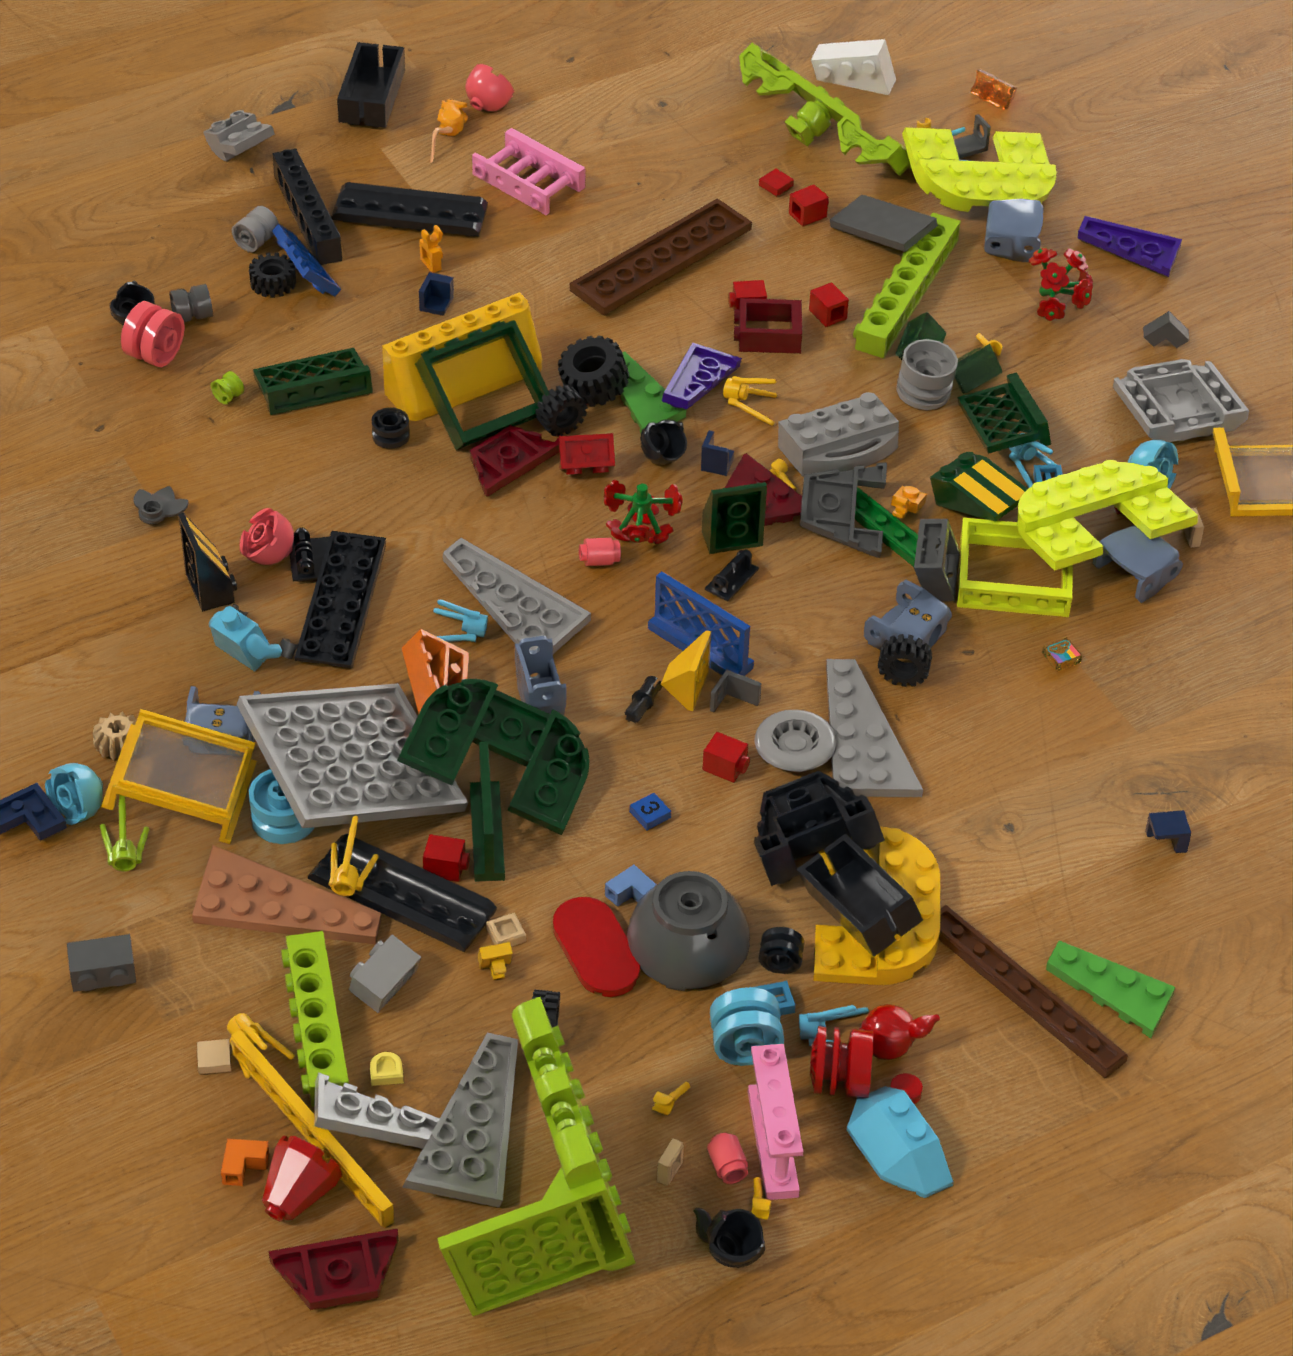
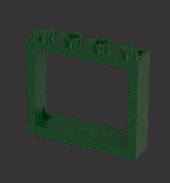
M515 320L508 323L504 321L496 322L490 326V330L485 332L482 329L475 330L467 335V339L462 341L459 338L452 339L444 344V348L438 350L432 347L428 351L421 353V358L415 364L456 451L494 436L508 426L516 427L535 419L537 416L535 411L539 409L537 406L538 402L544 401L542 399L544 394L546 396L549 395V390ZM504 338L535 403L463 432L432 366Z

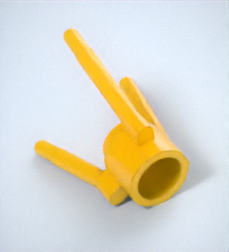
M733 376L726 380L723 397L728 399V405L736 406L771 426L775 424L773 420L740 402L741 400H746L749 393L777 398V393L750 388L747 385L775 384V379Z
M357 816L352 818L343 864L339 868L337 843L331 844V877L328 885L332 891L342 896H351L355 893V890L362 891L365 879L379 858L378 854H374L360 876L357 873V868L350 864L357 830Z
M237 1014L228 1022L227 1030L231 1035L241 1029L253 1044L256 1043L262 1050H266L267 1045L259 1037L261 1036L286 1057L294 1059L292 1052L267 1033L259 1023H254L247 1014ZM239 1062L245 1078L249 1079L251 1075Z

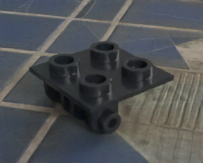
M300 527L294 532L293 549L289 554L293 582L318 578L329 537L310 538V533L305 528Z

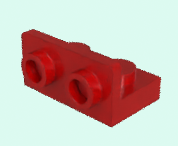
M613 433L559 436L560 470H566V475L582 474V469L593 468V473L609 472V467L615 466Z

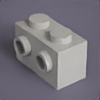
M393 934L385 942L380 940L369 954L371 957L366 963L359 962L350 973L352 980L349 991L377 1013L414 975L421 960L420 955Z

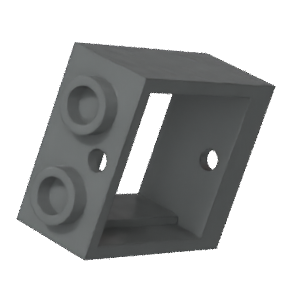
M920 519L914 570L922 588L940 601H954L960 550L949 520ZM949 574H953L951 578L947 577Z

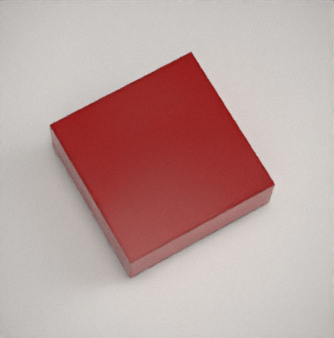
M776 168L759 179V186L777 197L794 186V179Z

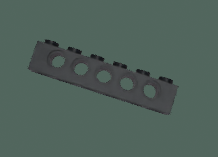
M286 149L281 152L272 153L274 178L312 255L321 265L342 261L341 236L297 149Z

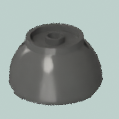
M695 871L674 873L650 889L638 901L629 920L627 931L630 951L635 960L640 964V969L650 978L666 985V988L685 991V989L706 988L722 982L735 973L744 963L750 947L747 919L737 899L715 878ZM715 933L716 938L710 940L707 937Z

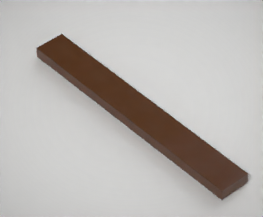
M945 905L940 909L939 940L1102 1077L1107 1078L1127 1062L1128 1055L950 907Z

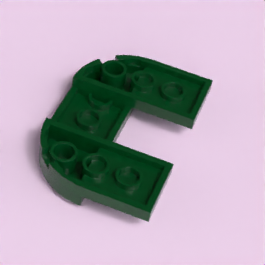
M462 679L461 683L449 686L445 684L434 691L422 706L397 761L452 786L471 743L479 745V742H488L490 751L526 766L507 811L562 835L589 772L588 748L584 747L579 737L580 731L556 710L552 709L550 714L496 690L498 684L490 681Z

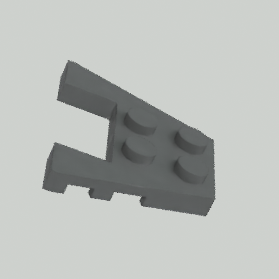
M877 463V466L865 468L864 465L855 466L854 470L842 472L836 469L804 474L800 526L880 558L883 531L854 527L857 486L885 489L887 463Z

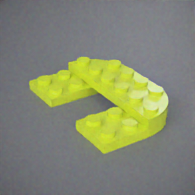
M905 127L902 133L912 172L917 183L927 195L932 192L936 198L941 199L940 204L950 209L969 212L972 206H989L991 201L1007 199L1039 200L1042 203L1047 199L1056 181L1055 164H1049L1040 133L996 131L993 141L999 162L960 161L951 129Z
M1106 460L1101 464L1084 467L1074 472L1034 483L1032 487L1023 493L1019 500L1017 528L1022 539L1055 571L1103 555V545L1074 518L1076 516L1114 505L1149 539H1154L1197 525L1198 514L1168 488V478L1160 473L1157 468Z

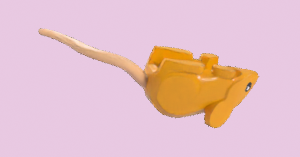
M450 98L447 101L442 100L437 118L441 123L440 127L435 128L433 132L430 163H433L437 133L455 136L463 130L464 124L468 121V116L463 111V108L467 107V103Z

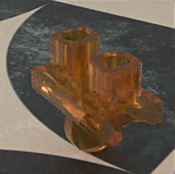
M979 69L976 73V81L970 92L979 96V99L982 101H989L1005 110L1008 109L1010 101L1014 99L1017 87Z

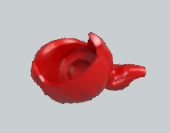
M885 1004L877 1006L870 1011L859 1029L873 1030V1056L878 1059L893 1060L905 1055L915 1039L926 1037L932 1031L934 1024L940 1021V1017L938 1014L923 1015L913 1019L911 1014L902 1007Z

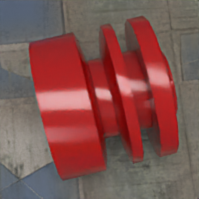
M818 1026L817 1034L811 1047L810 1059L813 1094L821 1095L823 1080L830 1081L829 1095L831 1096L835 1095L838 1081L845 1082L847 1097H869L873 1030L852 1029L848 1043H841L839 1028L834 1027L833 1041L829 1042L826 1041V1027Z

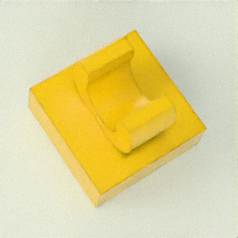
M510 942L479 948L477 957L480 969L490 968L493 980L505 978V964H511L513 954Z

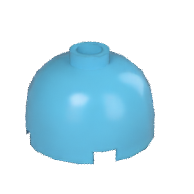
M1150 440L1141 443L1135 449L1133 454L1130 455L1128 463L1157 468L1160 473L1168 478V488L1170 489L1176 477V473H1172L1173 464L1178 465V451L1173 443L1163 440Z
M69 763L49 771L48 774H51V779L45 782L46 795L58 811L67 817L64 818L66 824L74 825L95 815L102 805L103 783L92 769L83 764Z

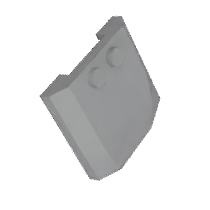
M1186 359L1140 366L1128 370L1127 376L1120 380L1118 377L1114 379V390L1146 434L1153 440L1173 442L1200 436H1210L1213 434V428L1224 427L1225 432L1233 431L1248 420V408L1212 362L1205 361V366L1192 365L1191 360Z

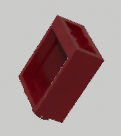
M740 298L739 309H734V324H739V326L734 325V341H739V352L801 354L802 300ZM746 321L790 322V329L746 328Z

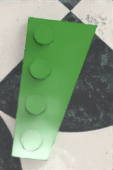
M623 352L629 378L627 379V387L623 388L624 392L621 394V400L625 406H628L634 423L639 425L640 433L650 422L658 423L664 419L677 422L686 418V409L675 408L668 403L662 402L665 389L626 352Z
M1060 940L1047 961V971L1076 990L1080 991L1083 989L1092 995L1093 1001L1103 1007L1106 1004L1119 1013L1118 1017L1128 1024L1133 1022L1142 1028V1033L1149 1038H1152L1175 990V986Z

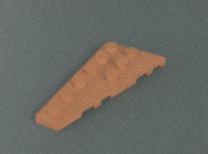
M214 845L211 849L192 914L193 923L291 935L323 931L325 939L376 944L382 921L381 912Z

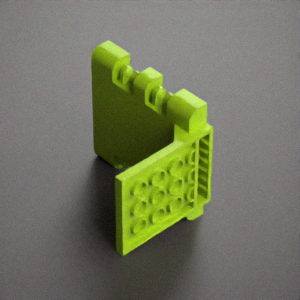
M541 997L518 1005L512 1012V1019L535 1083L561 1168L542 1200L437 1238L440 1250L472 1316L602 1269L614 1271L636 1263L626 1236L627 1233L631 1232L625 1212L618 1214L616 1206L622 1204L615 1185L610 1187L608 1181H611L612 1173L607 1159L600 1160L598 1153L603 1151L597 1131L591 1133L589 1127L594 1124L588 1105L582 1106L580 1099L585 1098L579 1079L572 1080L570 1072L574 1071L568 1052H561L560 1046L565 1045L560 1028L559 1026H551Z

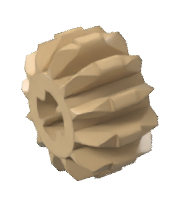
M122 711L118 716H114L110 712L108 718H99V723L93 729V743L96 751L100 752L102 758L110 756L114 762L119 757L130 725H135L136 723L134 715L126 717ZM143 730L141 731L133 755H137L138 748L142 747Z

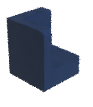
M429 272L419 289V311L441 316L445 315L454 298L453 277Z
M709 430L702 445L701 471L727 476L734 459V451L714 446V431Z
M1185 811L1149 813L1145 830L1147 837H1155L1157 840L1171 839L1175 853H1186L1190 842L1191 830Z

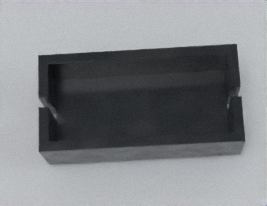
M357 42L337 98L339 123L360 125L361 122H364L366 126L386 128L405 73L404 47L383 45V67H380L379 44Z
M846 833L824 849L835 874L831 876L823 857L819 853L797 869L808 893L873 957L895 942L894 936L896 934L903 936L923 921L913 897Z

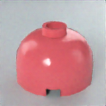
M477 64L469 74L465 85L466 93L470 104L479 111H498L510 101L514 89L501 73L497 77L491 73L493 68L484 64Z
M265 508L250 519L249 522L253 525L248 532L243 531L239 546L242 555L260 565H273L291 553L294 542V530L291 523L281 513L271 508Z

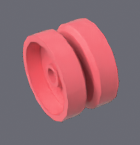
M142 301L130 311L125 320L121 333L122 350L126 355L140 360L143 359L146 363L160 368L164 367L174 359L180 349L185 329L184 320L176 312L165 308L162 309L160 306L147 301Z

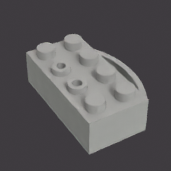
M870 392L863 393L856 399L816 409L802 415L792 414L788 419L778 421V448L802 477H804V474L838 469L839 472L854 470L855 466L864 465L866 467L886 458L898 448L899 421L880 399Z

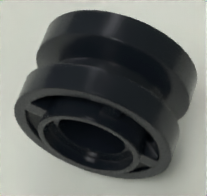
M390 407L378 410L372 416V439L375 444L382 448L394 449L408 442L410 431L409 417L406 412Z
M773 927L762 934L758 959L765 969L773 973L789 974L801 967L805 941L800 933L787 927Z

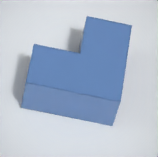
M632 865L605 883V896L618 907L631 897L638 902L657 884L638 867Z

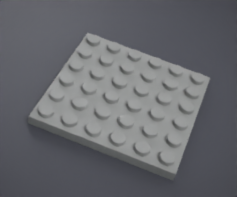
M399 683L239 696L237 707L302 828L350 824L353 816L358 817L359 823L464 812L466 810L468 802L455 780L451 786L397 761L418 717Z

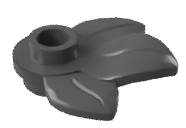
M170 486L152 495L145 490L139 489L133 499L134 505L139 509L140 520L147 524H157L166 517L178 516V514L183 513L187 509L189 503L187 499H175L174 492Z

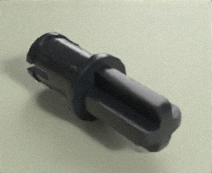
M648 676L641 688L633 693L632 702L625 711V719L628 722L638 723L646 710L651 709L654 705V698L662 688L661 681H658L655 687H653L658 679L657 677Z

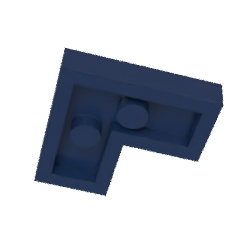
M38 783L0 800V834L26 822L41 841L67 828L66 820Z

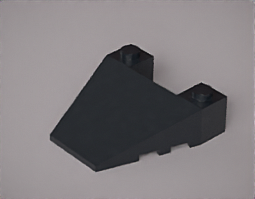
M819 770L763 793L760 808L762 818L757 823L759 833L758 837L754 839V844L771 886L787 883L793 877L798 876L799 873L795 860L825 849L845 833L863 850L871 849L878 843L885 841L876 814L868 798L862 794L860 796L855 795L853 789L848 786L845 788L840 787L837 780Z

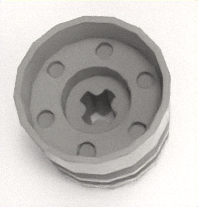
M924 339L910 343L904 350L896 391L899 397L906 404L917 409L932 410L944 406L950 399L953 380L956 374L958 358L955 352L948 345L936 340Z

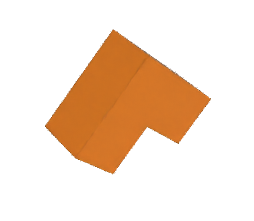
M227 1139L221 1169L222 1185L243 1186L246 1169L267 1170L269 1159L268 1141Z

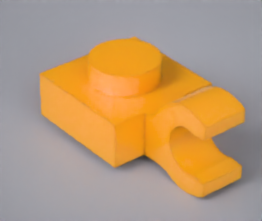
M435 225L434 232L431 235L425 229L422 230L421 237L423 239L419 240L420 260L432 273L442 270L441 259L443 258V252L440 246L437 245L443 237V232Z
M901 486L892 497L891 505L896 507L892 515L903 519L908 511L917 513L926 503L927 494L920 492L912 486Z

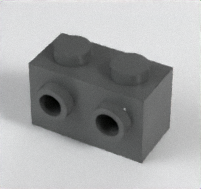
M130 934L67 943L73 992L137 983Z

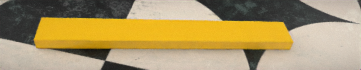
M241 1029L231 1035V1045L235 1058L305 1139L324 1152L322 1158L325 1162L328 1163L332 1158L338 1163L343 1173L341 1180L376 1221L384 1228L394 1223V1211L391 1201L329 1130L314 1127L315 1114Z

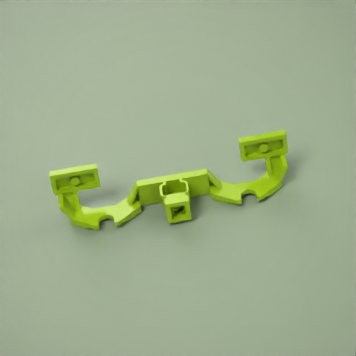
M751 43L739 55L744 85L748 86L757 78L763 80L762 85L756 90L758 95L787 94L793 90L808 101L797 112V119L790 115L785 121L790 134L807 147L814 140V136H821L830 127V120L833 118L838 122V135L842 153L846 155L854 147L862 148V153L855 159L857 164L888 163L898 175H902L907 168L912 170L906 147L890 136L877 140L862 130L859 115L847 108L839 98H832L823 87H816L754 43Z

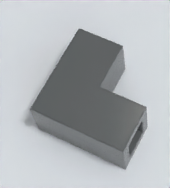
M1170 311L1143 327L1144 338L1153 347L1166 339L1175 348L1189 341V330Z

